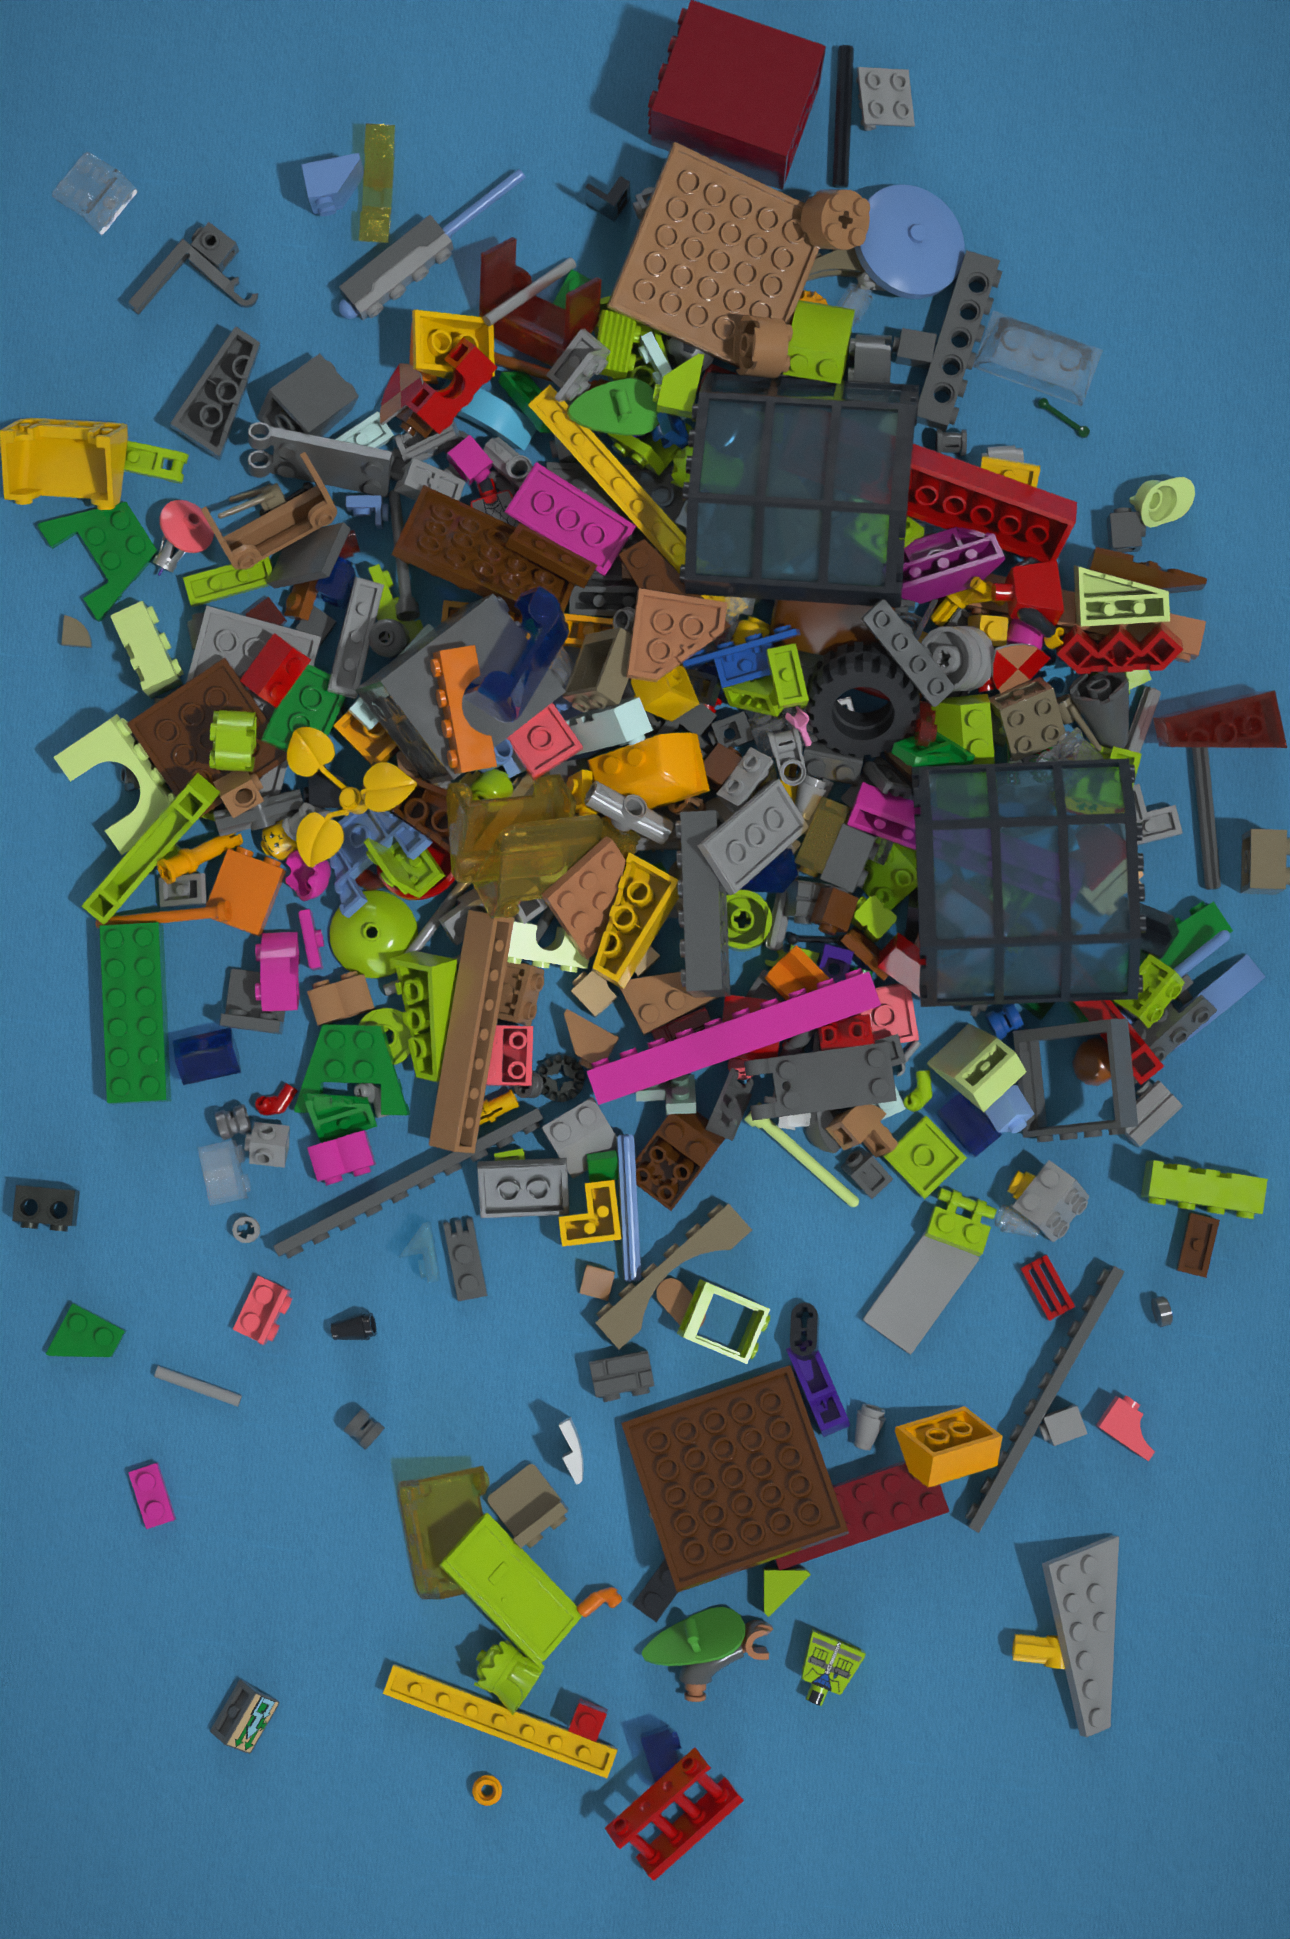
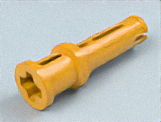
M236 833L226 836L219 835L191 850L183 848L178 851L177 855L167 860H159L157 862V869L161 878L167 884H172L176 881V878L186 873L192 874L196 872L198 865L226 852L228 848L232 849L242 845L243 838L241 833L236 836L234 835Z

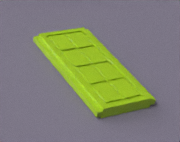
M485 1513L478 1519L439 1565L536 1667H539L581 1619L582 1615L578 1612L577 1606L522 1548H519L516 1542L488 1513Z

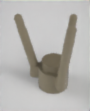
M278 483L268 484L262 488L230 497V502H236L257 496V498L219 513L218 518H225L259 503L265 512L268 510L272 511L287 501Z
M1065 694L1058 697L1057 703L1063 724L1066 725L1076 721L1095 749L1101 751L1102 747L1073 703L1072 695ZM1064 743L1057 744L1061 761H1067Z

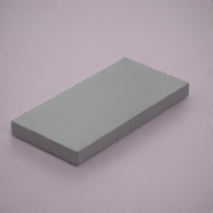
M775 779L697 846L728 895H732L738 892L809 829V826L780 780Z
M924 1233L862 1320L911 1355L980 1258L974 1254L928 1238Z

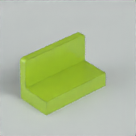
M796 644L767 649L766 656L778 709L797 705L799 708L805 709L809 699Z

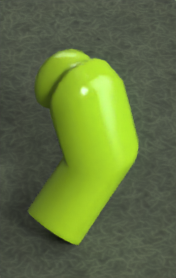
M930 1070L915 1072L917 1087L904 1098L903 1104L906 1109L913 1112L921 1110L932 1098Z

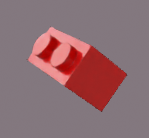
M274 633L242 676L240 682L277 708L311 659Z

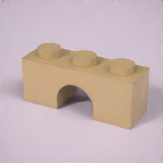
M651 946L634 972L638 978L660 958V955ZM594 969L589 974L585 971L582 972L572 982L575 986L571 990L572 994L595 1018L617 999V996L608 987L607 980L599 976Z

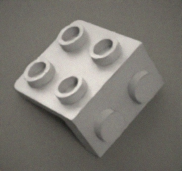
M585 328L578 332L546 375L561 388L555 396L558 402L571 401L585 393L591 385L588 381L594 373L598 375L608 364L606 358L611 351Z
M1049 1160L1012 1207L1035 1224L1050 1241L1055 1242L1067 1233L1070 1226L1069 1223L1076 1215H1080L1086 1209L1089 1195L1075 1178Z

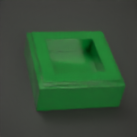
M616 1150L586 1154L590 1183L619 1179Z

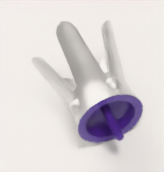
M164 534L160 551L153 563L161 566L158 576L161 575L163 569L173 573L177 568V562L185 554L184 551L179 549L172 557L175 546L168 540L164 546L166 538Z

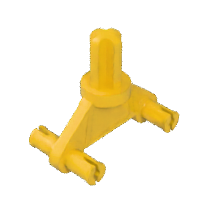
M974 577L970 583L972 588L947 595L930 619L936 625L942 627L958 607L964 609L969 604L993 601L991 597L993 583L990 581L984 582L979 577ZM993 601V602H995L998 606H1001V605H1003L1006 601Z

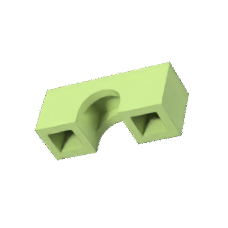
M514 920L507 962L521 964L522 959L532 960V966L549 968L550 963L559 964L560 970L577 973L578 968L588 969L589 959L587 960L580 955L562 927H557L556 936L552 944L541 948L536 941L537 925L530 922L523 924L520 921Z

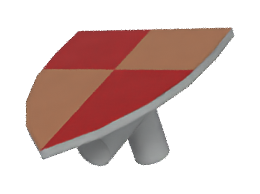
M399 363L388 382L380 408V424L382 426L407 408L406 402L423 384L421 373L414 370L412 365Z
M1019 643L999 646L994 650L991 663L994 685L1002 693L1027 683L1051 658L1034 645Z

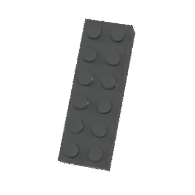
M716 810L680 812L681 820L676 821L677 839L681 838L682 850H677V866L682 868L683 880H678L679 898H683L684 909L679 910L680 928L684 927L685 938L680 939V955L685 957L686 969H681V985L686 987V991L694 998L730 996L727 891L697 846L722 825L724 819Z

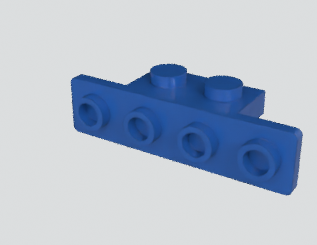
M791 625L773 629L774 635L763 638L762 633L745 637L746 643L735 646L733 641L716 646V652L706 654L705 649L700 650L682 664L683 667L688 668L715 660L722 688L769 676L771 674L766 650L774 648L773 643L800 636V630L791 629Z

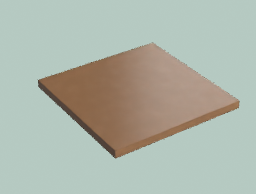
M672 143L607 308L740 368L739 363H734L733 341L736 329H742L745 323L740 322L742 317L752 315L779 318L784 320L785 324H789L820 249L808 241L810 238L807 232H803L801 226V213L805 203L681 144Z

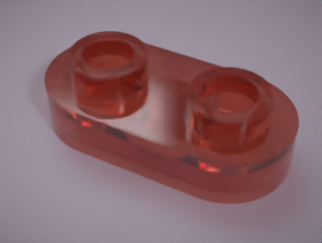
M920 702V715L914 730L915 745L928 747L930 742H935L937 735V724H934L936 710H932L931 705L926 702Z

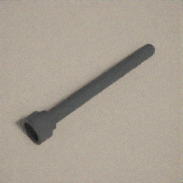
M393 489L389 492L388 497L395 548L404 524L400 493L395 492ZM395 557L400 593L398 603L395 605L396 618L400 621H413L419 618L420 611L418 602L415 601L411 594L408 564Z

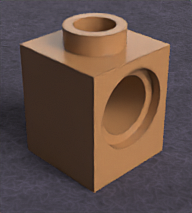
M232 771L213 782L216 789L220 791L219 795L233 818L264 801L259 792L264 787L256 773L250 775L249 772Z

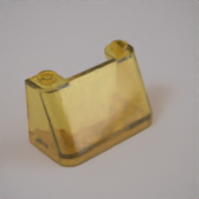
M484 1466L400 1481L398 1484V1497L414 1584L421 1599L441 1600L466 1594L439 1565L478 1519L483 1516L480 1496L485 1495L490 1484L488 1474L484 1471Z

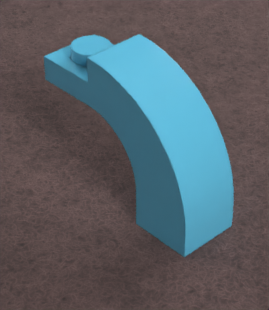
M446 379L440 390L448 387L452 381ZM481 388L473 395L472 401L457 414L483 427L495 437H500L509 446L525 451L536 431L534 424L526 415Z

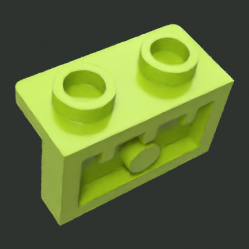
M1151 954L1148 955L1139 969V975L1143 977V993H1138V999L1113 1000L1147 1028H1150L1153 1023L1162 1017L1166 1006L1180 994L1185 983L1175 970ZM1128 982L1125 984V986L1121 989L1120 992L1127 991Z

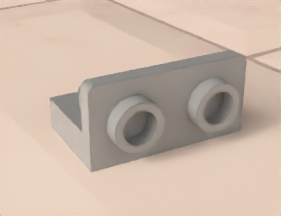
M749 748L716 794L729 811L735 813L751 799L761 783L767 779L769 772L772 770L773 760L756 749Z

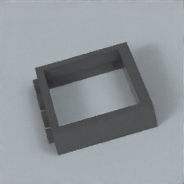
M1107 1019L1013 1031L1015 1053L1027 1071L1018 1080V1087L1034 1112V1115L1026 1122L1027 1126L1023 1129V1138L1037 1137V1143L1053 1141V1135H1059L1060 1140L1078 1139L1077 1133L1084 1132V1138L1102 1136V1130H1108L1109 1135L1127 1134L1126 1128L1138 1127L1128 1019ZM1107 1033L1115 1120L1047 1127L1039 1042Z

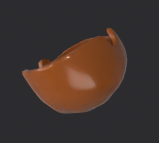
M1092 1038L1083 1042L1077 1049L1072 1061L1077 1078L1086 1085L1099 1086L1111 1080L1108 1044L1104 1039Z

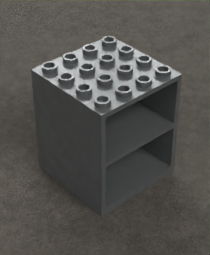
M494 594L461 607L355 689L422 780L427 783L434 784L454 780L462 774H455L454 768L449 767L447 760V751L450 750L449 740L444 737L441 727V721L445 719L443 707L439 708L436 700V690L439 689L437 677H433L430 667V660L434 659L433 653L475 645L480 676L467 686L462 699V710L472 728L482 734L492 736L494 748L566 692L562 687L564 682L555 670L550 671L544 662L546 658L543 652L536 645H531L526 638L528 634L523 625L518 621L514 622L508 614L509 607L506 602L499 596L496 598Z

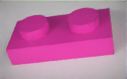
M157 1462L128 1472L146 1529L176 1520L159 1463Z

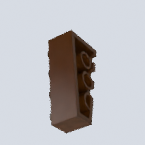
M645 539L619 554L620 561L637 589L641 588L703 598L701 595L686 594L685 583L680 582V574ZM726 620L724 632L731 628V625Z
M409 776L417 782L415 789L403 802L389 811L431 839L434 844L465 865L487 813L486 808L479 802Z

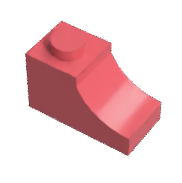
M1126 1395L1123 1400L1115 1396L1096 1426L1143 1459L1149 1461L1155 1451L1146 1443L1141 1432L1140 1421L1144 1414L1138 1411L1140 1404Z

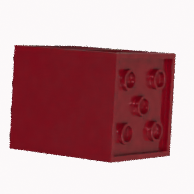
M691 0L688 9L682 8L677 23L679 25L678 36L673 35L667 51L669 53L668 64L663 63L658 75L659 90H653L649 99L648 108L650 109L648 117L650 118L648 126L650 127L648 134L651 135V145L670 151L672 143L676 142L758 182L783 190L821 84L826 46Z

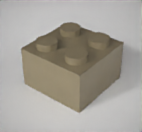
M1250 829L1242 835L1241 894L1276 895L1284 891L1286 885H1290V867H1286L1287 855H1290V838L1287 837V830Z

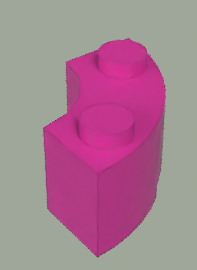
M298 932L262 933L261 944H256L255 947L256 961H260V983L255 984L256 1001H261L262 1011L298 1010L300 999Z

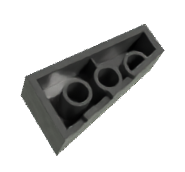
M236 326L170 423L173 430L219 461L224 452L260 351V342Z

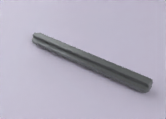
M1197 715L1190 717L1189 722L1205 888L1207 890H1214L1221 887L1206 720L1205 716Z

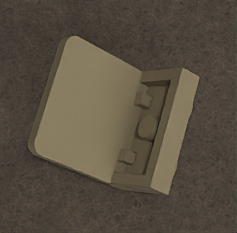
M534 1464L527 1465L490 1494L487 1499L490 1506L513 1534V1540L520 1549L525 1545L530 1549L544 1538L541 1532L549 1526L553 1530L567 1520L564 1514L569 1510Z

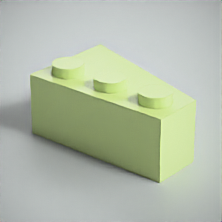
M140 601L110 615L122 644L131 659L132 667L140 678L142 690L151 699L183 684L179 677L184 675L177 658L171 660L167 650L172 647L165 632L159 634L155 624L160 621L153 606L147 608L145 603Z

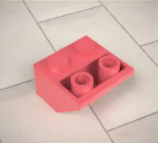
M496 1025L486 1086H532L533 1026Z

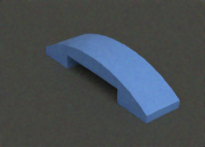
M1247 954L1188 1003L1177 1009L1181 1013L1200 995H1203L1217 1009L1216 1013L1206 1023L1196 1029L1186 1041L1206 1027L1265 978L1264 974Z

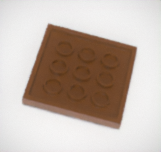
M226 657L126 723L175 796L184 789L197 773L215 787L214 781L232 772L216 770L209 766L210 751L213 750V741H210V726L213 723L214 711L256 712V748H254V754H252V757H255L253 772H249L250 775L256 773L258 778L287 760V752L261 741L269 721L246 686L240 682L239 676ZM220 795L216 797L199 818L223 803Z

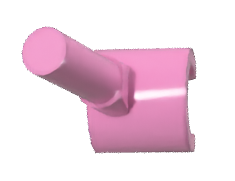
M796 706V715L793 717L787 712L785 718L798 729L805 746H810L812 741L806 727L809 722V716Z

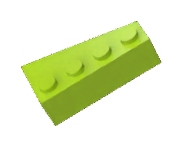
M411 951L389 958L391 969L396 968L399 982L395 983L397 995L402 994L405 1012H402L404 1024L407 1025L411 1033L408 1044L416 1077L439 1082L457 981V959Z
M1151 1160L1146 1161L1141 1197H1148L1149 1204L1166 1206L1167 1200L1178 1202L1177 1208L1195 1210V1206L1200 1205L1206 1206L1208 1213L1224 1215L1226 1209L1237 1211L1236 1217L1254 1219V1214H1263L1268 1179L1235 1173H1221V1171L1211 1169H1194L1186 1165L1164 1164L1162 1161Z

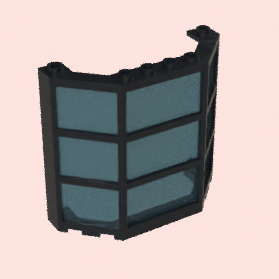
M707 372L705 380L700 387L698 404L693 403L692 422H696L695 430L690 429L689 448H693L692 456H687L686 474H690V481L684 482L683 500H688L685 564H681L680 582L685 583L686 594L874 606L880 599H883L891 607L901 608L904 545L914 428L917 425L919 385L842 380L841 384L807 378H766Z
M1129 758L912 767L914 808L920 807V814H914L920 959H926V965H920V1007L1138 999V993H1143V977L1139 975L1141 932H1146L1145 914H1140V902H1145L1144 884H1139L1138 873L1144 871L1143 853H1138L1137 841H1142L1143 830L1142 823H1137L1132 785V783H1135V766L1130 765Z

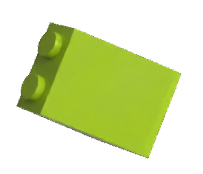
M799 300L791 325L793 335L788 345L787 355L790 356V367L786 373L783 372V375L841 384L847 365L855 309Z

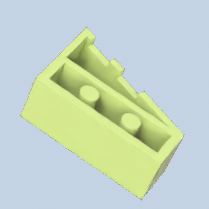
M1074 565L1077 625L1083 627L1170 621L1169 591Z

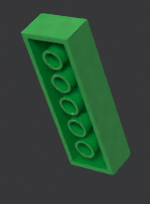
M159 922L99 925L107 1103L171 1101L164 927Z

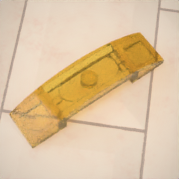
M366 123L363 199L360 214L359 241L389 243L394 184L395 125Z

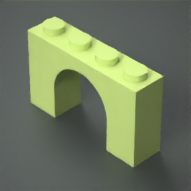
M116 714L54 756V759L70 782L93 766L107 761L123 764L135 774L140 785V799L136 808L105 830L118 851L123 855L134 846L176 796L165 784L166 781L158 769L154 768L149 761V756L141 744L137 743L131 735L132 731L126 724L128 722L124 718L120 719L118 714Z

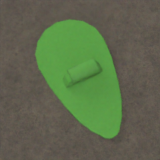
M633 378L615 380L586 391L575 399L567 409L569 418L583 427L594 431L625 436L650 433L659 424L657 415L660 412L656 411L658 402L652 401L654 390L651 386L640 379Z
M726 1607L710 1608L694 1614L661 1632L645 1646L642 1656L646 1662L664 1666L691 1665L723 1659L733 1654L741 1646L745 1637V1624L740 1614L733 1609Z

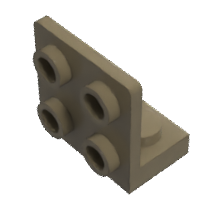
M1041 677L989 698L991 711L1001 720L1009 752L1014 761L1067 740L1054 688Z

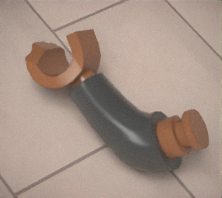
M761 1620L749 1621L745 1624V1637L742 1644L733 1654L723 1659L706 1663L682 1665L679 1680L685 1683V1689L688 1690L684 1694V1699L691 1702L706 1700V1693L703 1691L706 1690V1684L712 1681V1676L732 1662L744 1657L743 1653L747 1652L753 1659L769 1660V1652L766 1647H755L752 1644L758 1637L767 1636L774 1629L772 1625Z

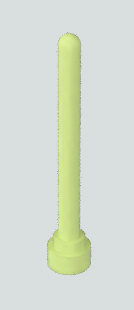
M751 1111L748 1113L744 1120L751 1127L763 1128L850 1207L858 1206V1197L783 1130L778 1128L770 1119L752 1121Z

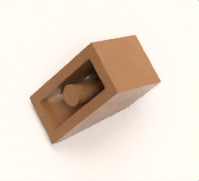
M566 1009L564 1016L576 1056L581 1058L578 1063L591 1070L593 1069L591 1063L609 1058L619 1037Z

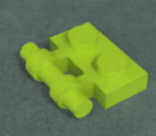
M941 1188L937 1199L947 1202L945 1209L937 1206L933 1209L925 1236L980 1257L983 1254L991 1229L990 1226L980 1223L981 1218L984 1216L993 1220L997 1209L988 1206L987 1202L981 1199L975 1201L962 1196V1192L953 1189L951 1192ZM957 1207L971 1211L970 1219L955 1214Z

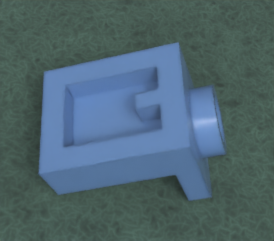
M346 495V508L348 512H353V516L369 517L371 512H375V525L377 529H383V521H389V505L383 504L381 495Z

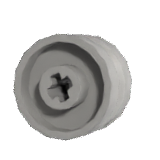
M946 626L930 631L923 639L922 644L931 652V658L954 685L955 689L953 691L975 690L983 686L991 677L994 647L984 631L974 626Z

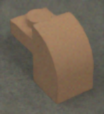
M872 1104L856 1106L838 1114L825 1128L843 1150L863 1142L876 1158L892 1152L899 1144L893 1138L890 1130L880 1122L886 1113Z

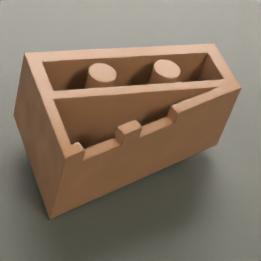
M681 972L630 979L624 989L619 987L644 1036L719 998H694L686 991V987H682Z

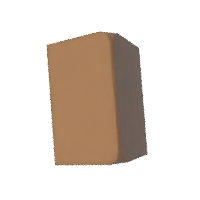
M586 1265L579 1293L608 1301L615 1272Z

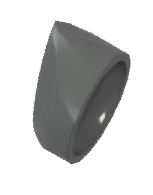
M839 1109L812 1112L810 1125L805 1127V1134L809 1142L822 1151L829 1153L839 1151L841 1146L825 1128L842 1112Z

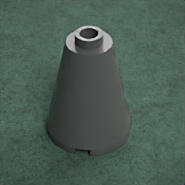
M1101 671L1090 677L1089 674H1083L1074 680L1070 686L1071 699L1074 701L1073 703L1100 746L1110 749L1115 746L1123 749L1129 741V682L1125 673Z

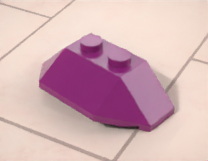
M955 527L914 540L904 548L902 598L922 604L972 588L970 583L974 577L984 580L1005 560L995 534L988 532L984 534L976 530ZM886 564L882 568L884 578H886Z

